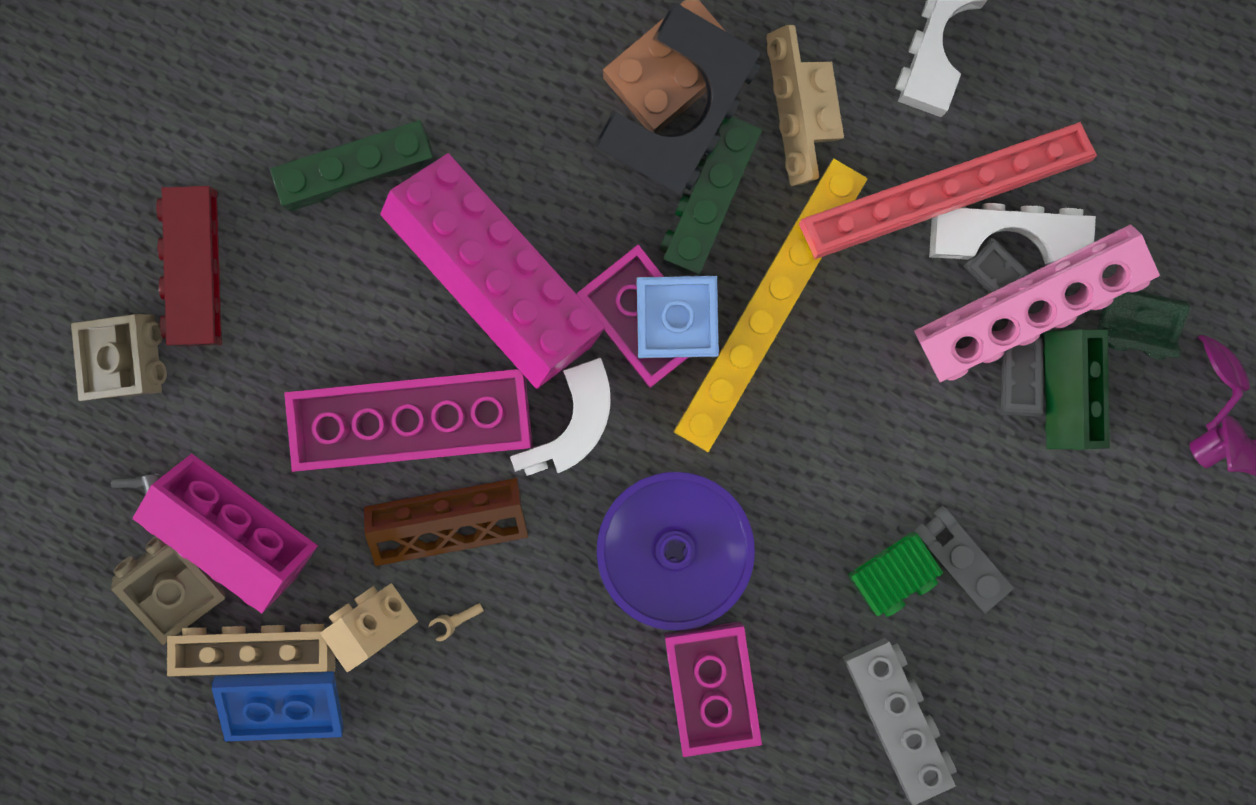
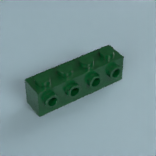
M733 116L729 120L724 118L716 131L721 134L716 147L706 160L701 158L697 167L701 169V172L696 180L691 196L683 193L674 214L681 217L675 232L670 229L667 230L659 251L666 253L663 264L691 276H699L762 132V129Z

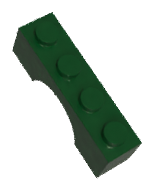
M421 120L270 168V172L281 206L291 212L328 200L334 194L364 182L385 177L402 176L424 169L435 162L436 159L426 128Z

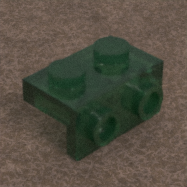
M1140 291L1126 292L1113 298V302L1103 308L1097 329L1108 330V347L1118 351H1127L1128 348L1136 349L1155 359H1165L1166 356L1179 358L1181 349L1178 341L1190 306L1188 302Z

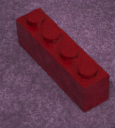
M210 186L161 187L162 198H158L156 202L157 218L163 224V237H159L157 243L159 259L161 261L164 260V276L159 278V294L161 299H165V315H162L160 318L161 336L166 338V345L174 347L222 345L217 190Z

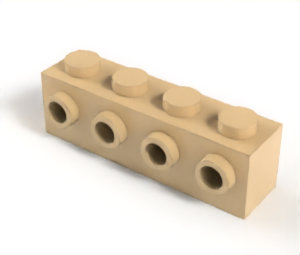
M324 624L300 625V632H285V625L261 626V633L246 634L245 626L222 627V634L206 635L207 628H182V636H167V676L335 672V655L320 634L324 630Z

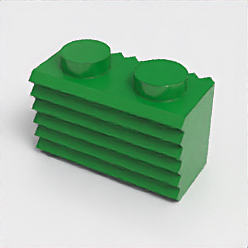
M911 532L848 573V576L872 613L876 616L884 613L886 617H889L906 605L903 599L917 592L920 596L933 589L938 584L936 577L941 576L943 572L919 535Z

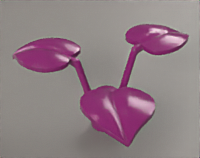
M1200 335L1197 339L1204 343L1208 358L1217 375L1226 385L1232 388V397L1218 415L1206 424L1208 431L1189 443L1190 450L1198 463L1204 468L1208 469L1227 457V470L1229 472H1245L1256 476V439L1251 440L1248 438L1239 422L1232 416L1227 415L1243 396V391L1246 392L1250 389L1248 376L1241 362L1230 349L1211 337Z

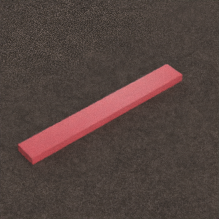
M1081 122L803 218L799 226L814 259H818L1092 162L1097 157V154Z

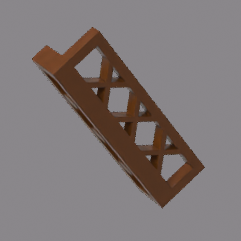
M517 478L364 507V534L375 566L528 538ZM516 518L517 526L508 528L495 526L498 520ZM472 526L478 529L474 534L465 536L456 532L460 527ZM427 533L439 536L436 541L428 543L418 540L422 534ZM390 540L401 544L396 549L381 551L379 547V542Z

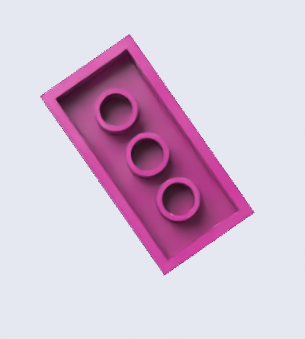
M192 453L150 486L132 518L150 534L161 539L176 550L180 556L191 561L210 575L213 580L221 583L240 597L247 605L252 606L260 613H263L296 580L318 546Z

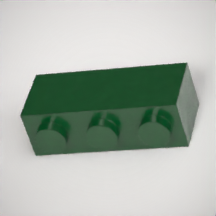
M1108 330L1044 332L1046 449L1087 450L1110 448Z

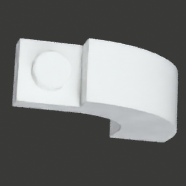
M601 358L564 370L573 397L574 408L570 424L564 433L554 441L511 456L515 472L524 469L526 476L548 469L546 461L553 459L557 473H560L580 462L592 451L605 430L611 405L609 381Z

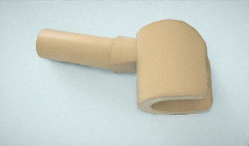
M478 603L451 617L440 615L430 622L429 627L437 622L444 623L447 628L446 634L435 639L436 641H443L453 634L455 627L484 612L481 604Z

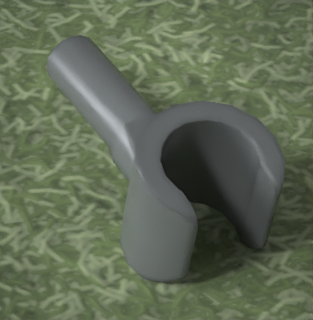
M158 473L136 478H112L111 487L139 488L143 486L146 495L150 486L161 478L163 474Z

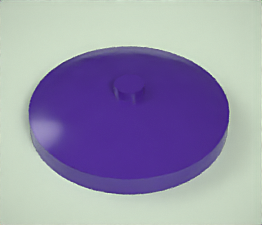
M686 472L659 473L641 479L629 486L615 499L602 521L597 540L598 568L601 579L611 598L632 618L643 624L663 630L693 629L721 617L743 594L754 566L755 544L753 532L740 504L717 483L705 477Z

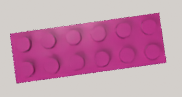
M449 153L390 190L380 215L536 389L589 350L605 329V325Z
M519 369L284 392L292 472L533 448L526 377Z

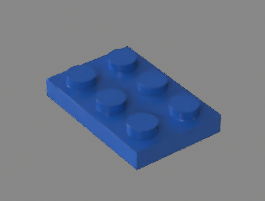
M334 671L214 676L212 692L225 742L342 737L343 718Z

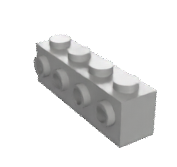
M882 638L843 656L842 658L909 802L912 805H917L956 787L951 776L957 772L949 753L947 751L940 752L935 739L940 737V733L931 715L924 717L918 703L924 701L915 680L908 681L902 667L907 665V661L898 643L891 645L890 641Z

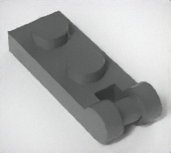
M942 505L933 513L935 517L926 525L921 523L913 532L919 535L932 555L981 612L986 614L1015 588L959 525L954 516ZM946 528L952 537L941 545L935 537Z

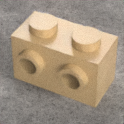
M392 583L379 592L373 586L354 599L358 604L355 609H352L349 603L329 616L333 624L320 632L346 672H349L418 622Z

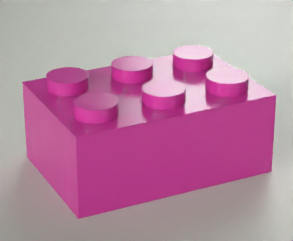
M637 245L580 290L577 296L605 325L603 331L647 386L651 388L689 357L638 358L637 277L664 276L641 247Z
M742 622L664 633L683 757L762 745L745 629Z

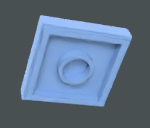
M717 276L637 277L638 358L719 356Z

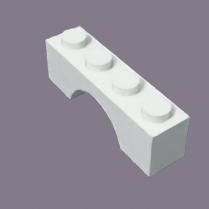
M988 0L926 1L921 15L928 18L923 32L916 30L908 51L914 54L910 68H902L895 89L901 91L898 102L942 117L948 111L961 73L951 65L945 55L942 42L944 27L948 19L955 14L965 10L981 9Z
M997 203L982 204L981 209H969L965 206L931 219L929 257L968 260L976 255L980 245L989 235L996 232L1010 231L1030 239L1039 249L1045 265H1049L1094 242L1096 216H1083V209L1062 208L1059 209V214L1044 213V207L1021 206L1020 212L1005 211L1006 205Z

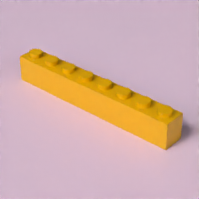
M835 159L831 161L719 352V356L715 359L673 431L675 434L709 452L821 258L814 259L799 226L800 221L803 218L855 201L868 178Z

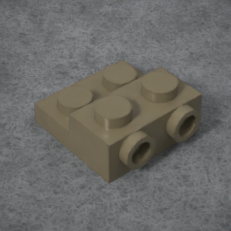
M133 314L71 323L78 401L162 393L161 384L166 380L167 371L165 365L159 361L158 345L162 342L163 338L160 332V324L155 322V315Z
M155 536L145 546L147 552L137 560L132 556L127 557L113 570L115 576L112 578L111 590L156 639L164 645L167 642V636L179 634L182 628H187L226 598V592L210 575L188 559L180 556L176 550Z

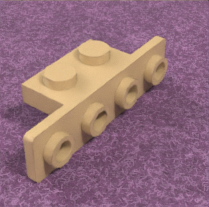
M785 25L767 34V53L771 63L774 82L773 91L776 96L780 119L779 128L784 144L785 166L790 185L799 186L819 178L814 143L837 141L844 138L832 61L801 62L795 25Z

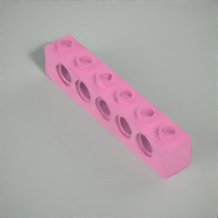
M1130 224L918 328L914 332L939 382L946 379L950 381L956 380L964 376L969 368L979 363H990L998 360L1004 355V351L1012 347L1033 343L1040 337L1041 333L1047 330L1070 325L1080 314L1109 306L1115 297L1126 292H1137L1146 288L1150 281L1159 277L1160 274L1143 235ZM1117 264V271L1113 276L1102 278L1106 267ZM1076 282L1081 283V287L1076 294L1065 296V291L1069 285ZM1039 300L1045 301L1042 310L1034 314L1028 313L1029 307L1034 302ZM1002 318L1009 319L1004 329L992 331V326L997 320ZM965 336L973 337L971 344L966 348H955L960 338Z

